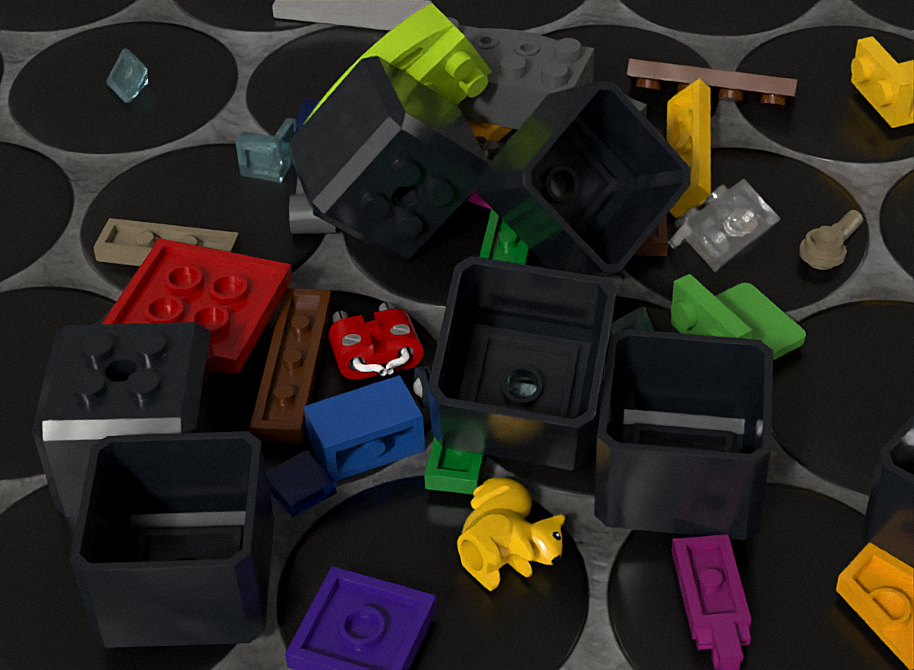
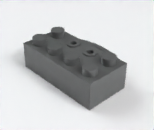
M446 17L468 39L492 70L487 76L488 84L486 88L476 97L466 96L457 105L466 120L519 129L548 94L594 82L595 48L581 46L580 42L576 39L563 38L557 41L525 31L459 25L456 19Z

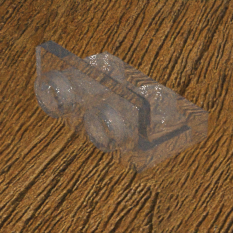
M742 179L729 190L724 184L717 188L703 202L706 207L701 211L696 206H693L675 222L674 225L679 230L668 243L673 249H676L685 241H688L716 272L770 230L780 220V217L747 181Z

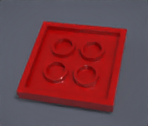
M159 238L102 324L199 322L211 333L217 370L238 375L292 280L291 264Z

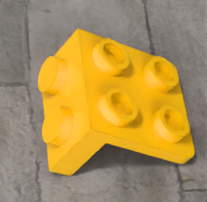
M873 36L857 40L855 58L851 63V82L892 128L914 123V60L898 64Z

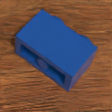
M400 375L303 406L308 442L329 484L425 451L423 415Z

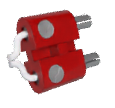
M385 302L382 303L379 311L374 312V321L366 322V325L362 315L348 317V314L344 311H340L342 318H340L338 312L333 315V325L329 330L328 338L339 370L348 379L357 380L377 376V372L384 376L386 373L392 374L393 372L407 370L415 367L423 357L424 350L409 315L403 310L396 309L391 302H387V306Z

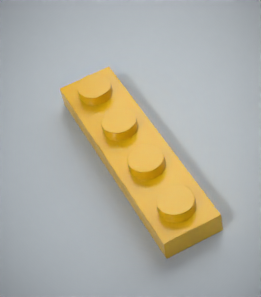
M700 78L667 101L666 141L690 167L691 185L669 211L675 218H678L691 208H698L711 195L710 87Z

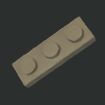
M109 218L93 247L96 261L141 266L159 238L237 254L241 248L239 233Z

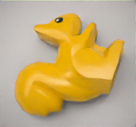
M506 477L488 479L473 491L474 498L470 503L474 511L464 523L457 546L462 566L491 592L498 587L500 582L498 569L507 563L527 578L533 573L529 561L545 565H553L559 561L563 547L561 527L565 522L564 515L560 514L533 524L527 522L525 519L528 517L533 506L529 489L522 483Z

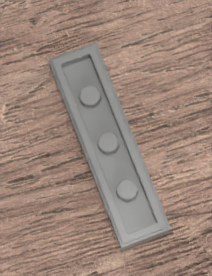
M275 0L272 8L273 16L280 19L391 31L409 16L430 4L431 1Z

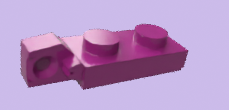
M719 534L673 539L672 555L692 639H695L697 649H711L712 663L715 670H740V664L744 657L741 646L750 645L752 619L729 535Z

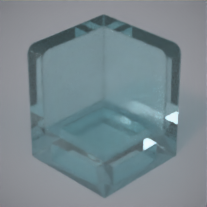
M286 118L275 136L242 131L235 141L240 174L242 176L281 182L293 163L289 154L288 142L297 133L296 120Z

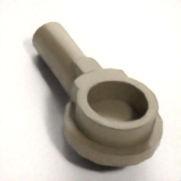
M850 210L831 227L821 226L809 231L806 238L800 244V257L811 267L820 270L831 269L843 263L847 254L844 242L863 223V217L860 212Z

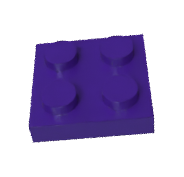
M331 566L285 653L287 667L294 670H409L437 611L436 595Z

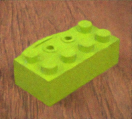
M430 3L402 21L367 50L331 87L308 119L363 58L381 57L455 105H458L466 96L472 98L479 95L488 84L487 76L492 70L468 39L433 3Z

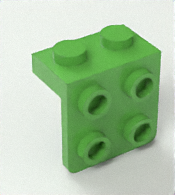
M691 274L674 281L671 325L681 334L761 340L773 350V360L805 343V330L752 284L741 283L714 296Z

